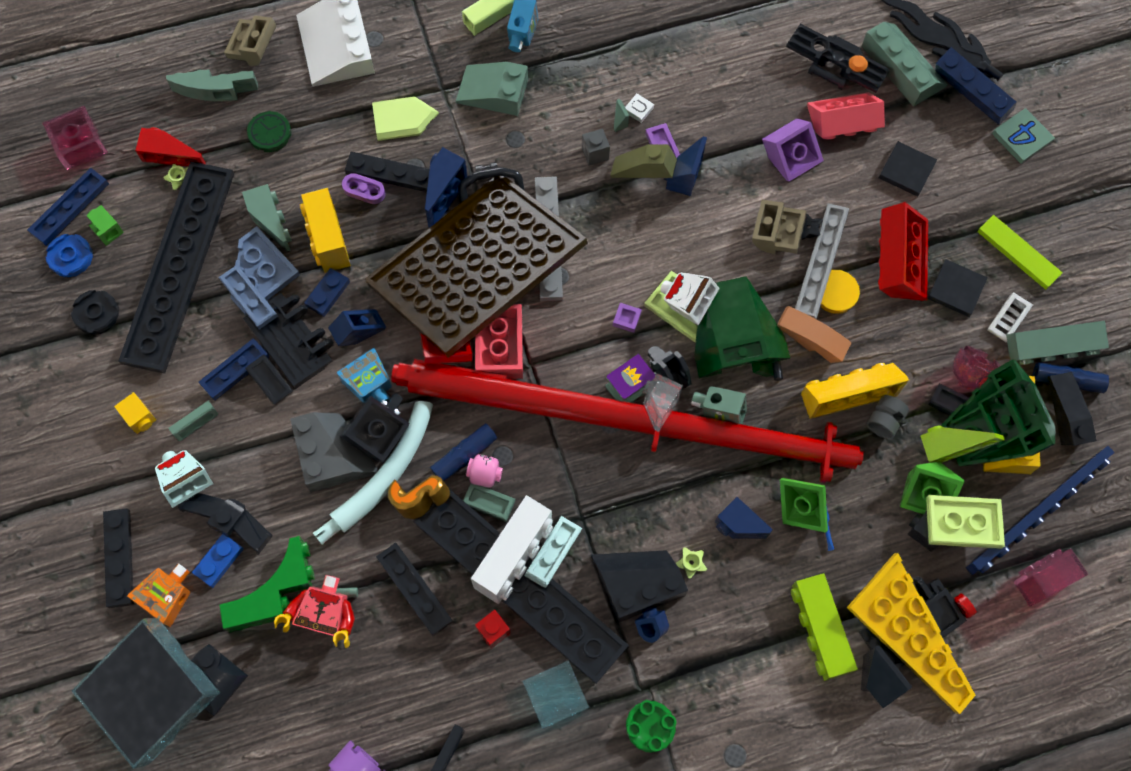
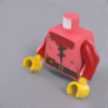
M325 575L322 588L314 586L303 590L289 603L283 614L275 618L274 627L276 628L279 623H285L283 632H287L290 628V621L293 620L292 625L333 636L335 647H337V643L340 640H344V647L348 648L350 645L348 636L351 634L355 617L351 603L347 600V595L336 593L340 578Z

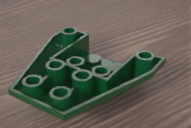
M747 276L717 282L719 290L701 322L697 325L694 358L699 379L722 374V370L765 360L769 364L790 359L785 335L777 326L776 321Z

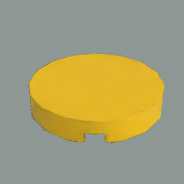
M831 270L821 308L833 314H842L853 308L860 295L856 279L842 270Z

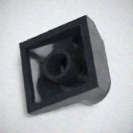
M210 644L201 649L183 669V672L202 693V696L196 702L213 716L220 711L248 677L245 672Z

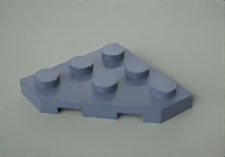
M257 226L239 239L238 259L235 266L238 265L266 301L300 276L298 270ZM231 295L230 298L234 302V304L243 312L245 316H247L242 307Z

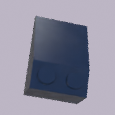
M443 147L438 154L435 153L430 161L425 203L429 228L443 218L459 195V183L467 177L465 159Z

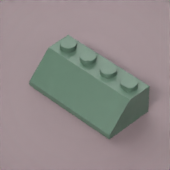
M882 22L867 31L862 48L875 62L890 69L887 77L913 107L947 87L948 84L895 24Z

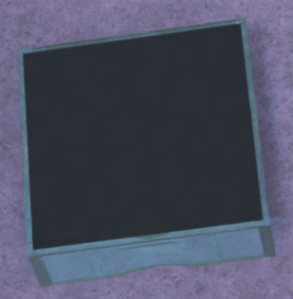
M158 618L142 619L72 690L73 694L133 769L149 765L175 739L181 728L196 718L220 693L202 670L185 655L180 644Z

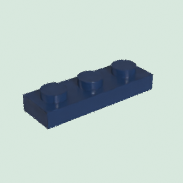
M253 338L202 378L199 384L216 401L249 374L245 367L263 354L267 358H269V355Z

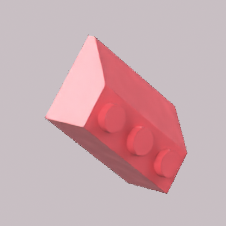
M869 92L807 103L815 133L826 140L834 139L836 135L853 136L859 131L875 132L877 128L885 127L884 101Z
M522 304L512 305L475 336V371L506 375V379H523Z

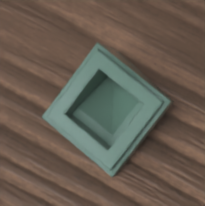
M620 98L616 100L615 132L628 127L629 113Z

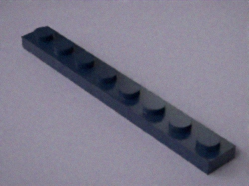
M1109 446L1099 451L1004 534V548H987L965 567L968 572L973 575L978 571L982 574L993 565L991 560L995 556L1000 559L1011 549L1008 545L1014 541L1017 544L1028 535L1025 532L1027 528L1031 526L1034 529L1044 521L1042 515L1046 512L1052 514L1061 506L1058 501L1063 497L1068 500L1078 491L1075 487L1079 483L1085 485L1094 477L1092 472L1096 468L1099 471L1105 468L1111 462L1108 458L1115 452Z

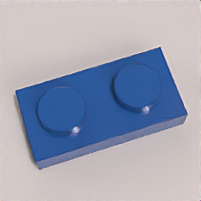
M222 534L192 573L214 588L244 548Z

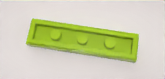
M995 215L987 220L977 231L1045 290L1063 273Z

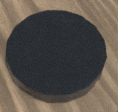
M89 290L81 294L74 301V308L71 312L73 322L80 330L89 334H100L109 330L116 323L119 316V306L114 297L108 292Z

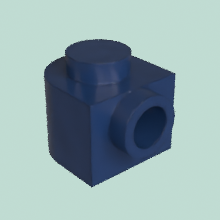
M656 607L642 611L643 615L635 620L638 633L646 642H656L669 629V622L665 611H657Z

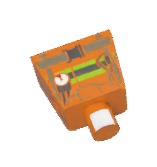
M179 563L169 575L160 568H157L133 589L127 597L163 624L171 627L190 594V591L181 585L190 572Z

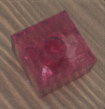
M85 106L43 122L55 153L66 170L108 153L94 120Z
M1071 548L1065 552L1058 549L1018 572L1021 577L1013 582L1028 605L1032 606L1087 576L1088 573Z

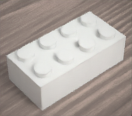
M525 496L471 577L475 590L497 604L502 599L507 600L513 590L511 587L512 583L516 578L519 580L523 576L527 568L525 566L529 558L533 559L540 549V546H538L542 537L546 539L553 529L552 511L529 496Z

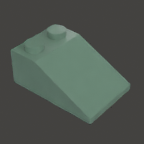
M511 62L467 65L456 103L518 116L528 83V66Z

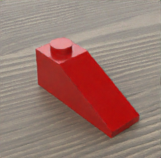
M155 127L150 129L141 128L135 151L142 162L175 164L189 167L190 161L206 164L199 152L167 132Z

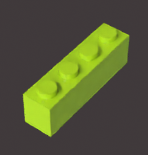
M825 574L796 581L792 585L791 596L794 603L799 605L801 611L799 619L801 625L807 628L809 634L807 643L810 650L815 652L817 658L815 666L819 676L823 675L824 681L857 671L858 668Z

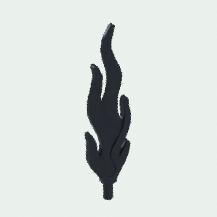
M882 0L885 4L907 13L917 22L918 25H915L901 12H890V17L897 19L914 38L923 43L936 46L932 49L933 54L941 58L947 52L946 50L952 47L980 72H986L997 81L1003 77V73L991 66L992 62L987 57L980 41L973 34H969L966 39L961 28L950 18L934 12L933 18L942 24L940 25L930 19L920 7L912 2Z

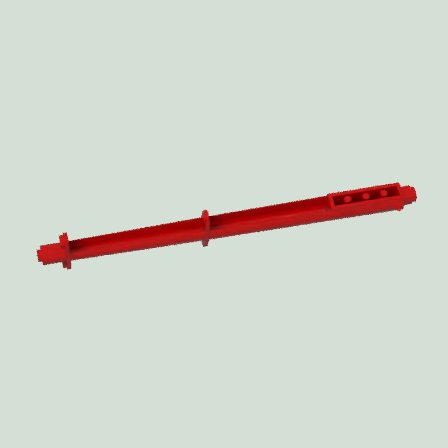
M414 359L412 365L404 363L394 364L391 375V382L399 386L408 387L409 393L653 435L651 452H656L659 436L821 463L820 483L824 484L832 480L833 468H829V465L856 469L857 465L861 466L863 461V452L860 451L859 446L832 441L837 433V425H833V422L826 423L824 438L819 440L664 409L666 392L661 391L658 408L510 380L506 379V375L475 371L473 369L440 363L425 364L423 360Z

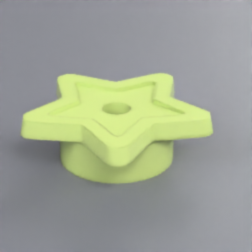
M173 164L168 175L164 176V180L171 182L173 189L177 190L183 183L188 167L183 168Z
M683 548V558L676 562L679 568L685 569L688 578H692L696 571L707 570L702 562L704 554L702 550L694 552Z

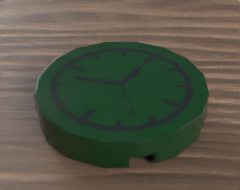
M273 111L259 113L252 118L247 128L250 143L254 148L264 150V152H274L285 147L292 133L289 121L285 116Z

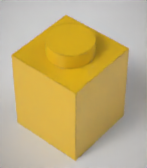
M134 392L114 406L136 434L148 430L152 423L156 421V418Z

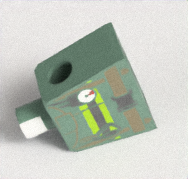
M713 386L709 387L707 395L695 392L691 402L692 406L703 408L704 417L743 424L747 412L745 393Z

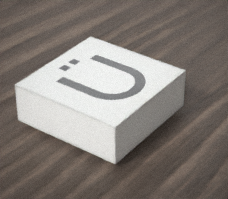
M636 94L625 108L629 116L642 123L654 109V104Z

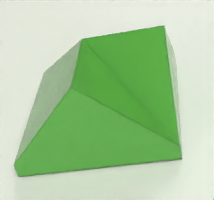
M940 461L916 465L908 473L900 507L923 514L927 511L926 497L928 495L958 497L964 480Z
M781 478L780 491L783 524L826 533L828 531L825 485Z

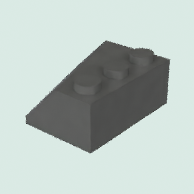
M312 412L290 418L305 484L310 492L369 477L377 473L378 469L370 457L340 437L348 425L340 413Z

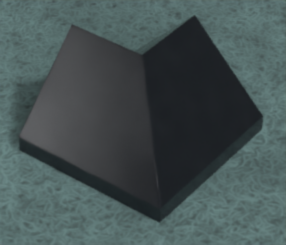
M879 645L863 655L861 691L870 692L882 708L912 688Z

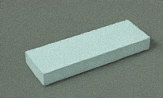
M561 516L528 568L525 576L546 588L582 528Z

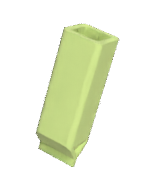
M479 0L462 11L463 23L475 36L510 14L514 0Z

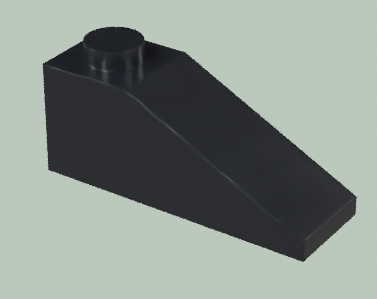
M1067 372L1048 376L1061 445L1075 446L1097 441L1092 416L1073 373Z

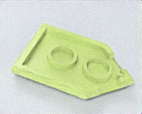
M416 97L372 102L378 141L421 135L430 121L434 120L439 114L437 110Z

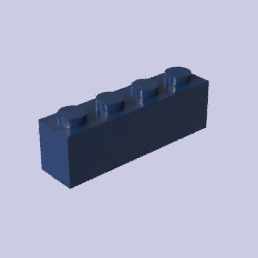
M952 47L936 62V72L998 125L1014 111L1016 101Z

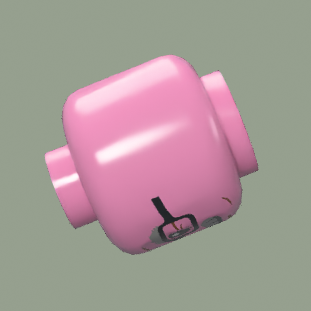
M478 454L474 459L470 458L466 477H469L471 484L491 488L495 481L500 482L503 468L499 467L498 459Z

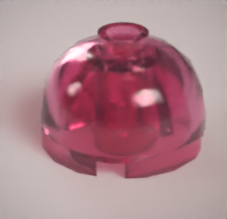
M965 346L964 349L960 348L953 360V373L957 380H959V385L970 390L971 388H979L988 379L987 376L1001 365L995 359L993 362L986 359L987 353L971 346Z

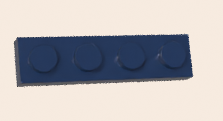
M90 168L27 231L47 246L109 185L108 181Z

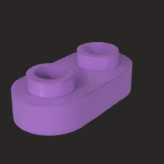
M349 174L342 181L343 190L349 197L370 204H378L385 198L384 186L379 181L358 174ZM352 186H358L356 189H351ZM372 193H378L376 196H371Z

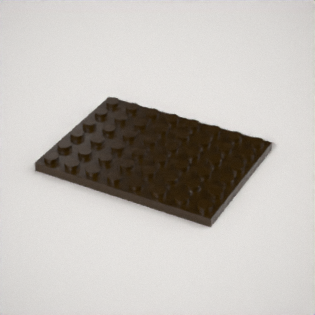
M498 176L492 178L364 280L371 289L449 358L586 246L588 242L585 236L507 177Z

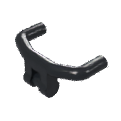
M497 162L490 163L487 166H475L476 172L464 178L458 185L460 204L468 198L467 187L477 180L504 176L514 179L515 184L525 191L522 175L516 170L498 167Z

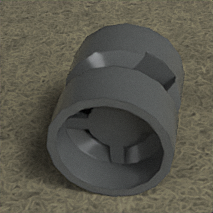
M883 395L876 405V411L872 412L867 420L866 426L879 437L893 439L900 428L899 423L904 421L909 408L898 398Z

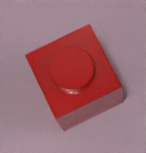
M493 610L475 624L477 631L491 649L511 634L510 628L496 610Z

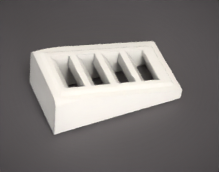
M1013 292L987 330L1007 343L1006 334L995 328L997 324L1008 331L1007 334L1014 333L1033 304ZM1013 304L1021 309V313L1011 308L1010 305ZM1009 311L1010 313L1015 315L1017 319H1013L1009 315L1005 314V312ZM1003 317L1013 325L1010 327L1000 319Z

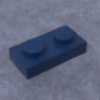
M330 268L304 304L309 309L325 317L350 283L349 278Z

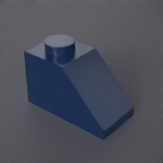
M376 309L342 311L328 327L338 346L356 345L387 328Z
M738 497L715 520L716 528L724 536L729 535L732 539H766L773 531Z

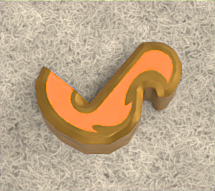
M436 475L430 476L408 493L403 490L396 480L390 484L388 489L390 503L404 518L416 519L423 516L429 510L432 502L440 506L447 501L450 495L447 485Z

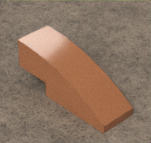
M789 306L785 308L777 324L781 330L805 349L816 351L830 363L842 362L852 343L824 323Z

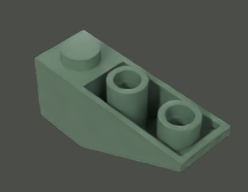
M268 184L242 192L252 221L285 250L290 251L288 242L292 241L288 228L283 229L282 223L286 221L282 210L277 211L276 204L280 203L276 192H271Z

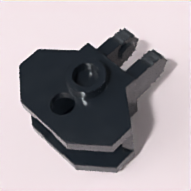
M658 346L650 347L648 356L651 358L650 365L653 368V373L657 376L656 383L661 386L663 392H666L669 398L677 394L674 387L680 384L683 388H686L692 384L690 370L683 356L678 351L674 353L668 351L665 353Z

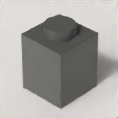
M603 128L582 134V150L588 166L609 160L610 145Z

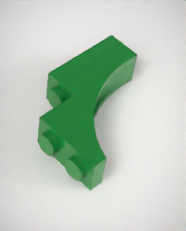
M300 536L289 538L288 548L281 565L264 585L243 598L219 604L224 630L230 633L274 622L275 618L283 614L289 605L288 597L284 596V594L312 587L311 580H315L312 565L308 566L307 557L310 556L307 542H304Z

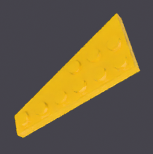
M894 553L847 608L956 714H961L976 695L962 669L956 664L949 645L944 642L940 634L941 631L922 596H919L913 585L912 577L906 572L901 563L900 555Z

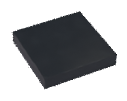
M897 141L878 178L918 197L937 159Z
M945 259L927 299L970 317L988 277Z

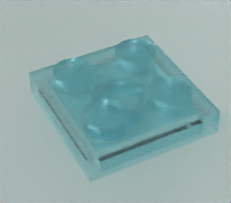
M569 660L523 680L524 687L542 729L589 709Z

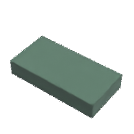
M208 400L168 429L178 441H181L218 416V412Z
M470 484L463 501L473 510L507 522L516 499L483 486Z

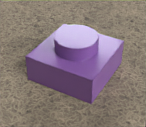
M620 303L613 326L634 333L642 309Z

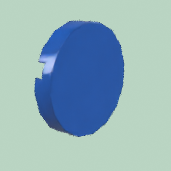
M64 234L55 238L46 250V262L49 268L57 275L64 277L81 274L90 266L93 258L91 246L86 239L77 234Z

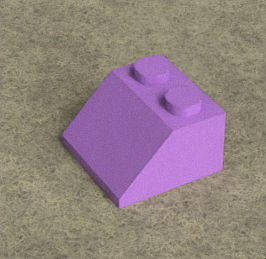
M795 119L762 139L768 158L788 182L824 161L811 122Z

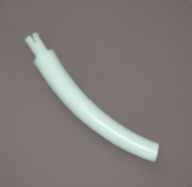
M416 401L414 403L408 421L410 424L382 467L355 495L329 514L332 519L313 532L322 545L340 530L345 533L359 522L386 496L390 484L394 480H399L421 443L432 412V403L426 401Z

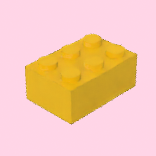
M328 188L302 194L303 203L299 205L306 222L305 228L311 241L310 246L317 266L322 265L325 273L330 268L338 270L351 266Z

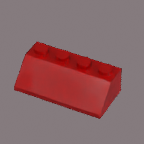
M906 202L881 209V238L879 239V290L891 298L925 301L927 300L928 219Z

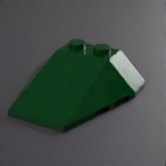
M1014 359L993 370L987 376L988 379L972 392L973 395L964 404L961 403L942 424L944 428L990 432L1003 435L1004 440L957 457L956 460L960 467L1033 456L1055 445V425L1035 383Z

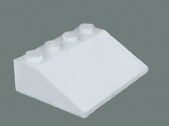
M321 0L296 15L313 87L375 73L357 0Z

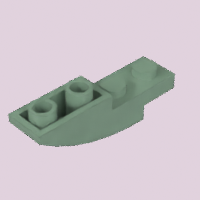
M197 70L195 72L166 75V79L173 92L205 101L238 100L237 93L258 90V82L253 71L212 76L210 70Z

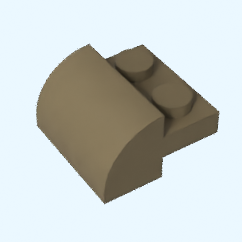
M254 16L252 20L240 19L225 49L224 54L226 57L245 60L249 66L258 65L276 29V23L273 18Z
M762 200L752 237L754 245L760 250L771 254H776V250L797 254L805 223L806 210L786 208L782 202Z

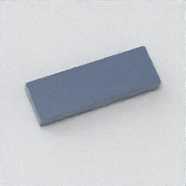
M238 265L218 277L258 329H261L278 317L277 313Z

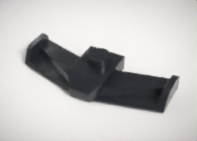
M197 493L178 504V508L182 512L186 511L210 518L207 522L208 526L228 538L235 531L257 555L261 553L273 536L246 510L244 504L235 499L224 500Z

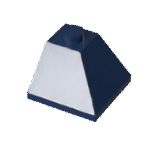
M701 137L677 157L673 177L663 179L667 181V190L691 196L703 160L707 137Z

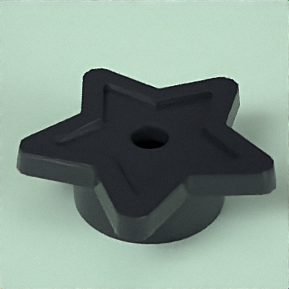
M806 214L801 239L820 236L819 226L823 220L821 218L812 219L809 214Z

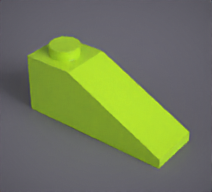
M942 426L929 428L928 433L920 435L930 463L938 461L943 463L1004 440L1003 435L996 433L944 428Z

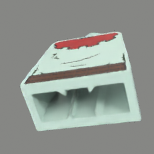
M186 450L177 454L173 451L166 452L162 456L163 462L155 467L161 490L172 508L213 484L205 468Z

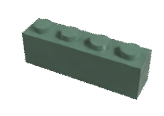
M1105 321L1006 334L1010 360H1019V365L1034 363L1033 358L1040 357L1041 362L1056 360L1055 355L1062 354L1064 359L1078 357V352L1085 351L1086 356L1101 354L1100 349L1109 348Z

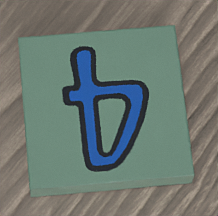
M1026 108L992 132L993 136L1020 164L1048 146L1055 139Z

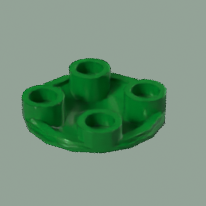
M645 700L637 704L629 712L626 720V733L630 742L638 749L645 752H658L665 749L673 741L676 732V719L665 705L656 701Z

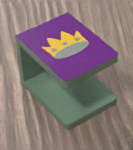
M637 354L607 375L606 379L609 383L606 384L605 388L614 400L633 403L655 387L657 376L641 356Z

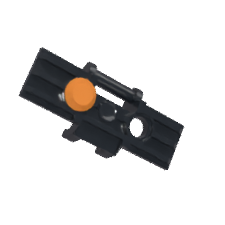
M801 23L786 44L787 48L814 61L808 71L810 75L815 74L837 85L840 90L844 88L848 80H851L876 93L890 71L889 68L862 55L863 52H861L860 47L836 35L826 37ZM814 45H822L825 50L817 51L814 49ZM829 61L842 68L840 75L843 79L821 67H825Z

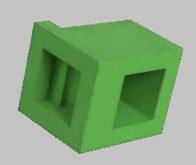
M102 205L87 214V218L91 221L89 227L105 246L124 233Z

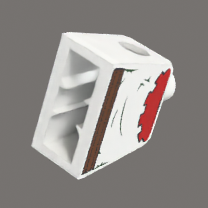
M682 272L677 274L673 282L666 280L661 285V293L666 294L664 301L671 309L696 325H699L719 290V287L711 277Z

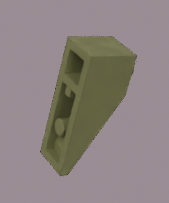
M648 144L616 156L610 176L612 178H672L677 158L669 144Z

